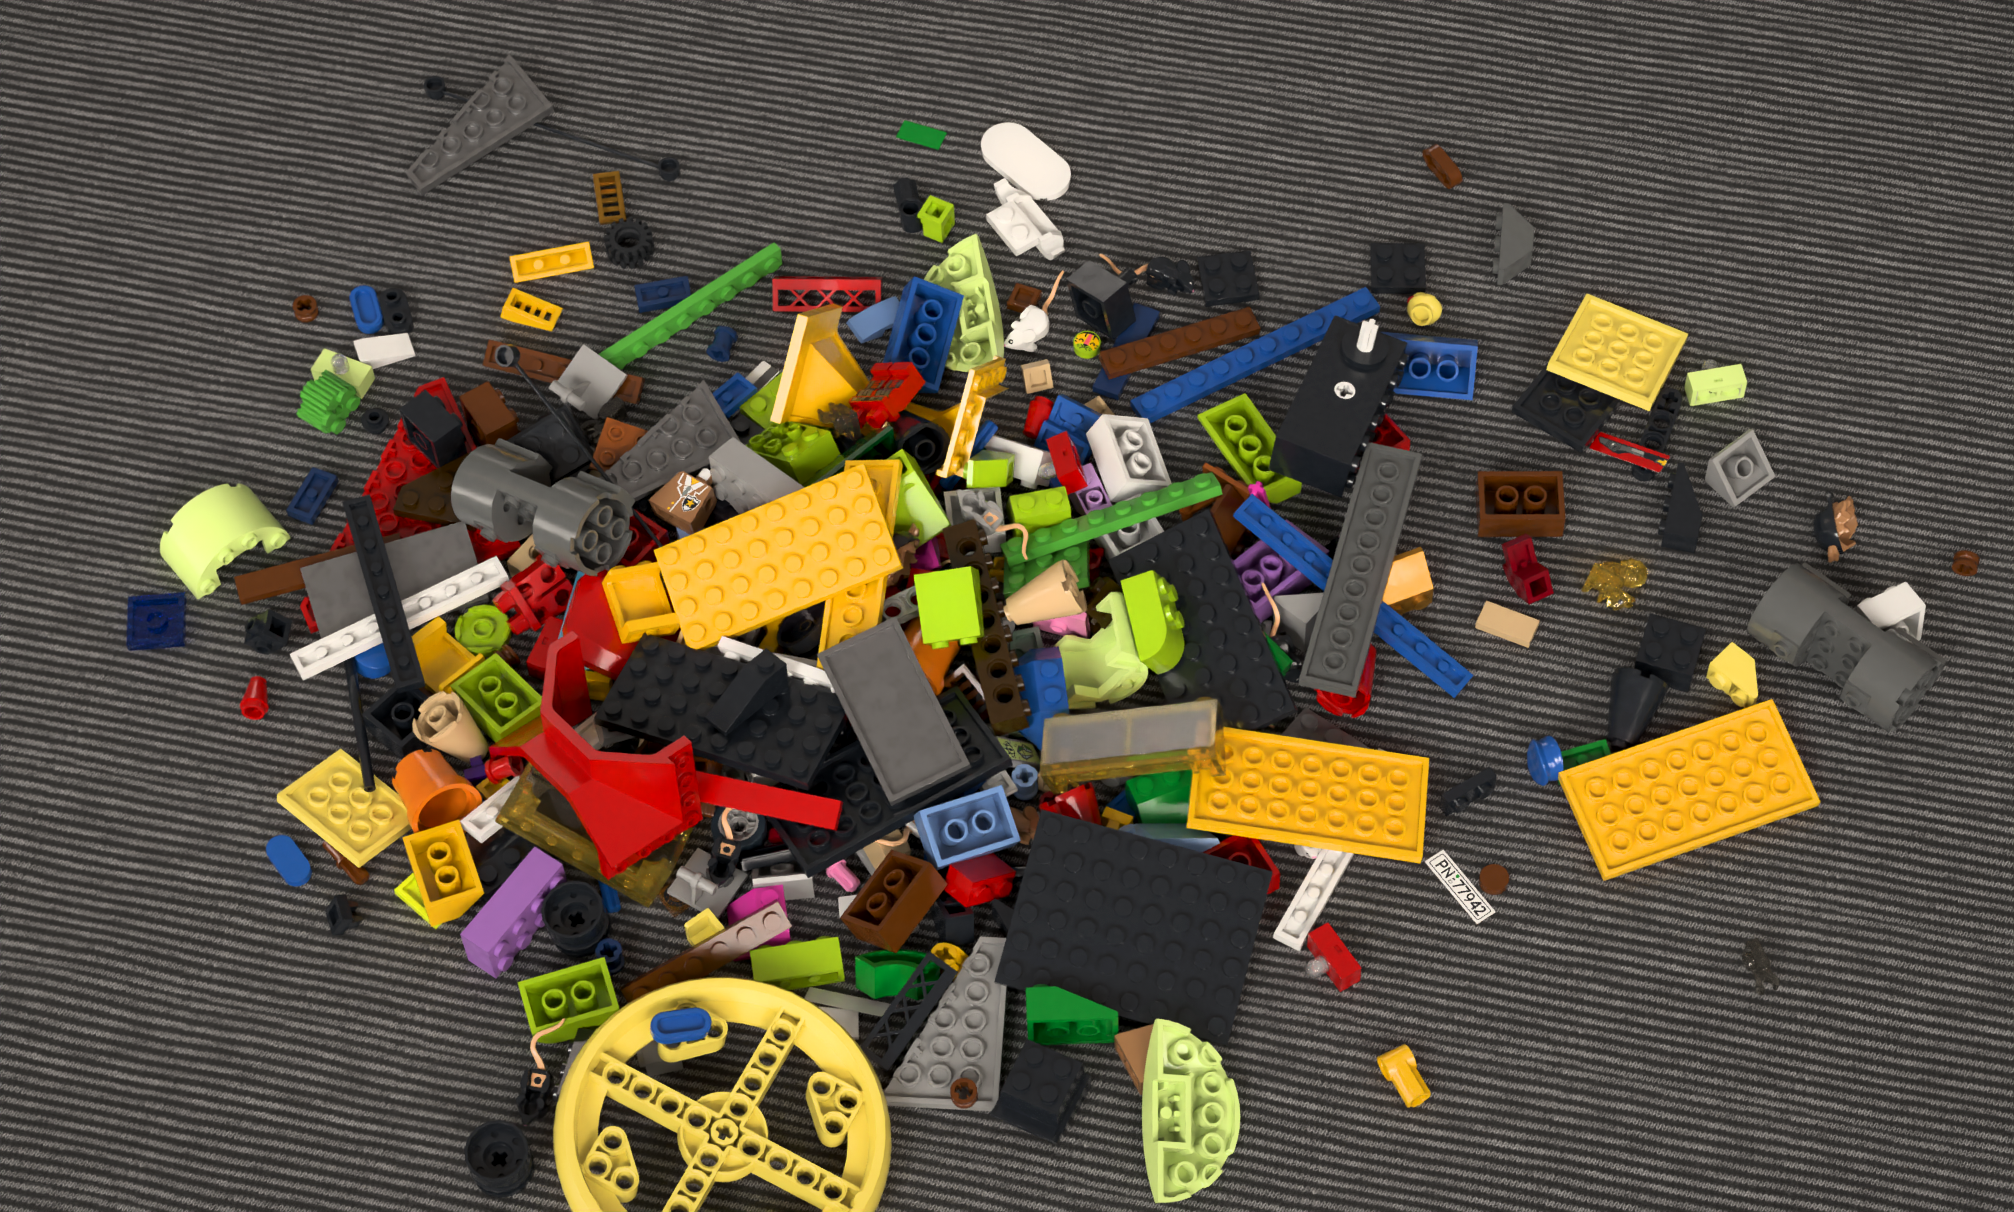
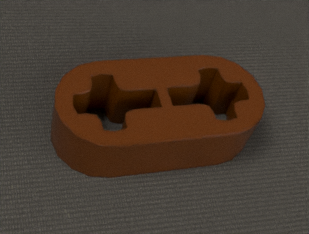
M1438 144L1423 150L1425 163L1447 189L1462 183L1463 180L1459 168Z

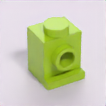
M930 195L917 214V217L921 219L923 224V235L943 243L955 224L954 205Z

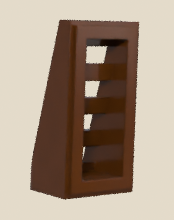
M966 662L944 679V685L949 690L956 686L955 682L966 675L968 680L958 688L962 692L971 684L974 685L975 689L965 697L969 701L978 693L982 695V698L972 705L976 710L985 703L979 677ZM987 709L979 714L983 721L989 718Z

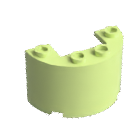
M227 483L202 492L175 514L171 519L173 526L169 533L164 531L162 535L160 553L198 600L205 595L211 594L221 585L216 572L218 568L231 563L235 557L246 550L252 549L259 541H262L265 551L270 553L274 549L285 545L291 537L249 487L239 483L236 487H230Z
M1110 592L1096 606L1097 611L1112 614L1113 620L1106 629L1101 628L1091 639L1077 637L1076 635H1065L1053 646L1059 647L1062 656L1069 709L1096 708L1095 702H1102L1108 699L1110 704L1118 702L1135 693L1147 679L1148 667L1140 662L1125 598L1121 592Z

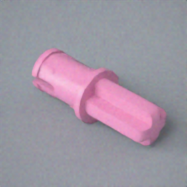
M844 859L825 869L827 876L834 878L848 892H854L860 885V880L846 866Z

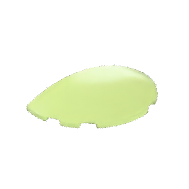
M977 234L965 238L948 250L949 256L939 266L933 265L924 278L925 281L964 295L945 368L954 371L969 372L971 368L992 361L995 355L1002 358L1004 356V334L999 302L991 271Z
M1155 1019L1146 1058L1142 1094L1144 1156L1155 1203H1170L1187 1199L1200 1189L1209 1187L1223 1172L1221 1168L1226 1162L1227 1157L1233 1154L1240 1129L1238 1093L1234 1080L1227 1077L1221 1065L1222 1057L1209 1042H1202L1191 1034L1190 1028L1163 1019Z

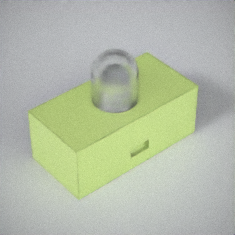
M325 348L311 368L314 381L318 380L319 376L322 377V372L328 370L356 388L355 391H357L355 395L363 399L375 380L372 366Z
M1707 359L1702 363V371L1687 373L1684 389L1690 406L1744 397L1747 380L1741 364L1719 368L1715 360Z

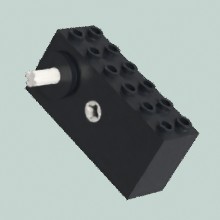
M1335 315L1276 435L1268 470L1342 498L1346 488L1352 489L1357 476L1356 471L1357 468H1360L1368 442L1373 443L1376 436L1375 430L1377 427H1381L1386 414L1384 411L1386 407H1390L1393 401L1394 389L1400 386L1403 379V370L1409 355L1405 354L1407 342L1379 332L1378 326L1375 325L1376 320L1370 319L1369 322L1363 321L1362 325Z

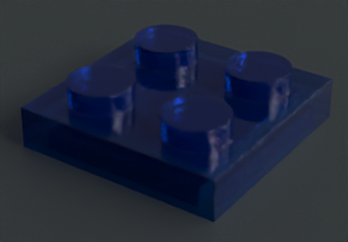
M184 592L128 597L126 638L128 651L185 647L187 598Z

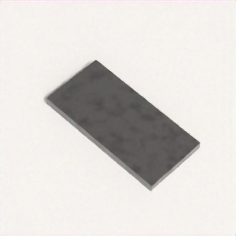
M463 522L384 544L401 601L478 565L466 524ZM357 552L300 568L321 639L374 614ZM487 593L446 613L488 602Z
M896 616L817 654L891 806L971 768Z

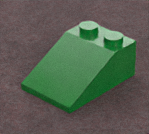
M1037 984L1026 988L1028 1040L1040 1045L1114 1043V1035L1118 1034V1011L1056 986L1049 987L1046 984Z

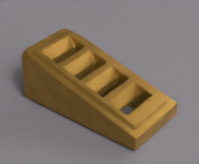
M619 171L593 174L600 225L611 224L614 221L619 223L621 218H623L624 222H627ZM616 185V188L600 190V187ZM617 194V197L603 199L601 195ZM616 202H618V205H619V206L603 207V204H608V203H616ZM620 211V215L604 217V213Z

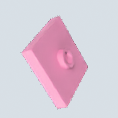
M1085 612L1079 615L1033 622V627L1039 626V630L1061 636L1076 635L1077 637L1089 639L1091 635L1089 617Z

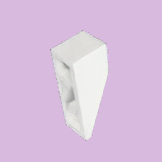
M997 435L992 436L985 448L989 451L1015 454L1013 477L1021 480L1020 485L1032 489H1037V485L1049 486L1054 469L1050 452Z

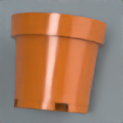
M920 616L910 621L903 632L935 696H938L944 691V679L960 651L961 645L958 646V641L949 642L948 648L932 650L931 645L923 644Z
M431 749L432 752L417 750L408 754L395 768L397 771L395 779L392 777L393 787L407 810L408 822L414 833L458 819L461 821L482 804V797L479 791L469 780L460 776L444 756L434 749Z

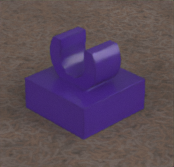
M481 755L469 758L472 768L463 770L465 778L474 787L487 778L485 764L483 765Z

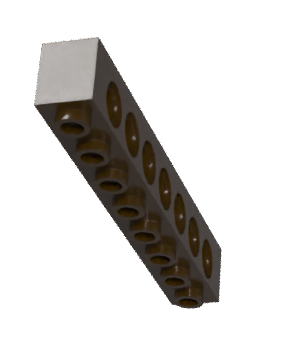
M975 519L943 528L952 569L971 566L979 570V575L981 576V600H987L982 604L983 626L993 624L990 628L984 629V637L977 638L978 643L971 644L993 731L996 736H1002L1030 728L1027 717L1032 716L1028 699L1023 700L1021 695L1022 691H1026L1022 675H1016L1015 667L1019 666L1018 657L1015 649L1010 650L1008 643L1013 641L1009 625L1004 626L1002 618L1006 617L1003 609L1004 603L1002 600L998 601L996 596L997 593H1001L997 577H991L990 570L995 568L991 553H985L984 546L988 545L984 528H978ZM969 552H974L970 556H965ZM1000 648L995 653H989L992 649ZM1000 673H1006L1001 678H995ZM1005 698H1012L1007 703H1001Z

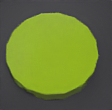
M487 604L473 606L468 609L467 613L457 619L454 628L456 641L474 656L481 653L485 657H491L494 651L502 650L503 644H509L512 631L506 622L509 618L505 613H501L496 606Z

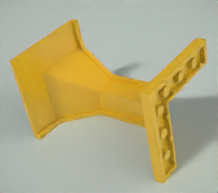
M829 304L797 315L770 421L779 424L792 421L839 429L848 424L852 426L847 419V416L853 410L848 402L852 396H856L860 389H865L870 381L838 334V323L842 306ZM995 355L992 361L969 370L961 403L944 411H936L910 402L904 409L940 425L948 433L950 445L945 463L941 468L937 469L936 475L944 478L952 475L963 477L964 465L971 456L985 401L1009 389L999 385V382L1002 383L1007 372V367H1004L1005 358ZM867 422L862 429L857 430L866 436L880 428H873Z

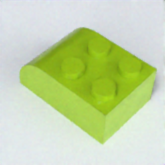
M1153 570L1121 580L1140 662L1158 675L1171 670L1179 662L1184 651V637L1181 628L1185 626L1181 612L1176 609L1175 601H1178V595L1174 585H1170L1164 577H1161Z
M497 653L450 685L452 691L464 702L475 723L495 743L540 716L542 697Z
M605 957L517 982L533 1037L538 1032L557 1025L565 1018V1022L560 1028L541 1036L537 1040L540 1043L552 1044L574 1039L578 1028L596 1030L611 1015L620 1010Z

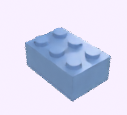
M1002 785L920 810L914 815V821L927 860L936 870L947 868L950 864L1013 847L1021 841Z

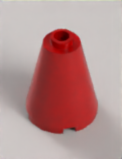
M1370 644L1356 698L1314 689L1317 692L1316 699L1325 710L1342 717L1343 713L1352 714L1350 718H1356L1366 712L1371 702L1376 662V649L1372 644Z
M1092 782L1076 787L1055 797L1054 800L1046 801L1039 805L1041 810L1102 825Z

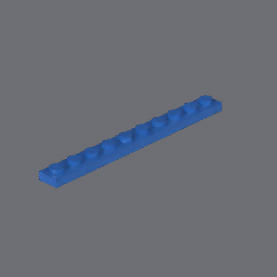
M1364 287L1130 400V407L1137 417L1148 418L1149 423H1152L1323 340L1335 315L1354 323H1359L1379 313L1380 305L1369 290Z
M1251 494L1236 510L1233 517L1324 591L1333 560L1261 500ZM1382 601L1374 633L1455 698L1470 681L1473 674Z

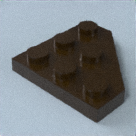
M470 453L402 486L393 508L394 515L444 526L462 522L453 511L451 490L459 466ZM466 524L467 530L475 531V527Z

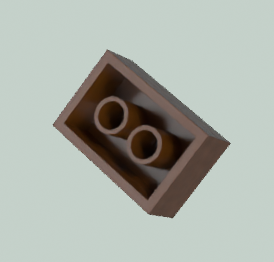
M1562 471L1477 472L1475 494L1478 537H1519L1525 533L1530 537H1563L1565 504Z
M891 849L840 919L857 939L897 953L948 884L930 862Z

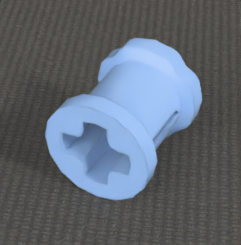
M1029 764L1018 765L1012 771V781L1018 789L1013 794L1020 800H1030L1038 792L1037 771Z

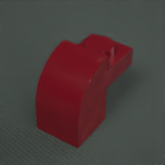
M1525 533L1501 544L1506 561L1502 565L1505 575L1522 600L1530 605L1554 594L1549 571L1537 562L1532 538Z

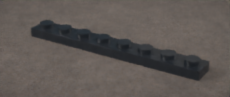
M370 494L343 501L342 503L397 693L400 694L425 687V681Z

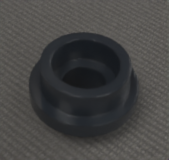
M372 408L362 415L361 423L363 428L369 433L381 434L387 429L389 416L381 408Z

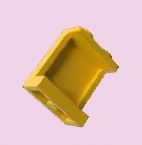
M643 561L631 567H625L624 565L615 566L608 571L602 582L622 644L639 641L644 633L657 637L674 635L680 627L678 615L676 612L672 613L664 590L658 562Z
M439 616L411 636L425 681V687L433 694L442 691L452 694L451 692L453 691L450 685L485 661V656L481 653L474 656L449 635L446 629V622Z

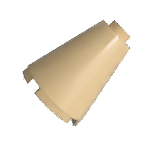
M1067 560L1057 561L1006 599L1007 605L1003 606L1007 619L1010 622L1014 621L1016 625L1079 615L1087 611L1083 590L1079 592L1077 586L1079 579Z
M445 691L438 692L429 697L418 709L421 712L418 720L414 718L412 723L413 732L417 738L468 764H471L469 758L481 755L483 760L488 751V743L462 699L454 692L447 694Z

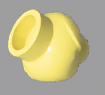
M1417 292L1407 300V312L1415 324L1419 326L1431 325L1440 318L1442 306L1435 296Z

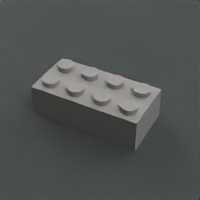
M734 437L709 456L710 473L715 496L722 501H728L739 514L805 488Z

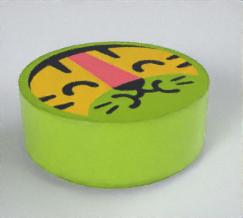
M1092 331L1078 333L1073 341L1074 352L1084 359L1097 356L1101 349L1100 337Z

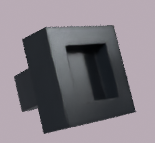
M346 894L335 895L325 910L332 936L343 935L347 929L358 927L362 921V916L352 915L359 907L358 903L348 901Z

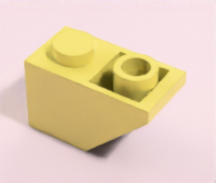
M1731 642L1709 664L1706 678L1709 679L1716 689L1723 690L1728 694L1736 705L1747 708L1756 705L1758 697L1755 660Z

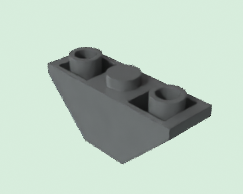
M1503 203L1502 214L1496 215L1495 230H1500V236L1495 235L1494 252H1499V258L1494 257L1492 274H1498L1497 285L1505 284L1528 268L1532 260L1534 227L1509 203Z

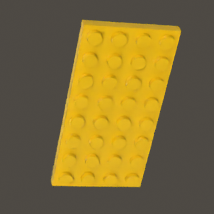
M864 463L654 550L674 611L679 618V625L687 647L699 650H706L718 645L722 636L733 639L903 569Z
M1773 699L1558 773V780L1603 881L1803 812L1820 804L1819 797Z
M1198 723L1186 828L1421 863L1423 857L1429 758Z

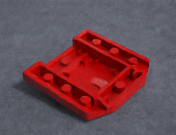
M604 569L597 573V576L584 574L577 581L562 632L564 636L573 631L579 637L584 667L616 681L639 641L625 644L621 642L602 585L608 573V570ZM664 588L672 613H675L668 590ZM679 627L674 635L660 638L677 642L681 628Z

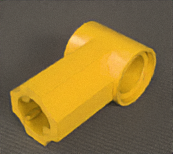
M1406 1044L1377 1057L1382 1074L1387 1081L1393 1082L1407 1108L1416 1107L1430 1097L1431 1092L1416 1069V1060Z

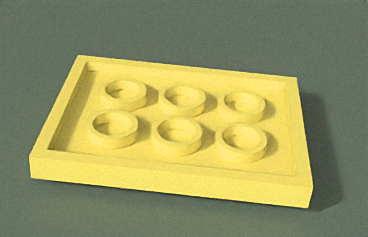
M339 749L277 794V802L358 868L412 829L408 822L407 810L399 794L375 775V791L365 792L360 763L342 749Z

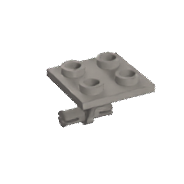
M583 344L559 380H554L551 383L549 390L560 396V400L563 403H570L579 411L582 410L597 420L628 375Z
M697 848L686 865H682L679 868L676 879L667 890V894L701 912L709 908L716 918L719 919L747 880L748 874L735 868L734 873H732L735 876L732 883L728 887L718 889V884L706 879V869L709 868L707 864L711 854Z

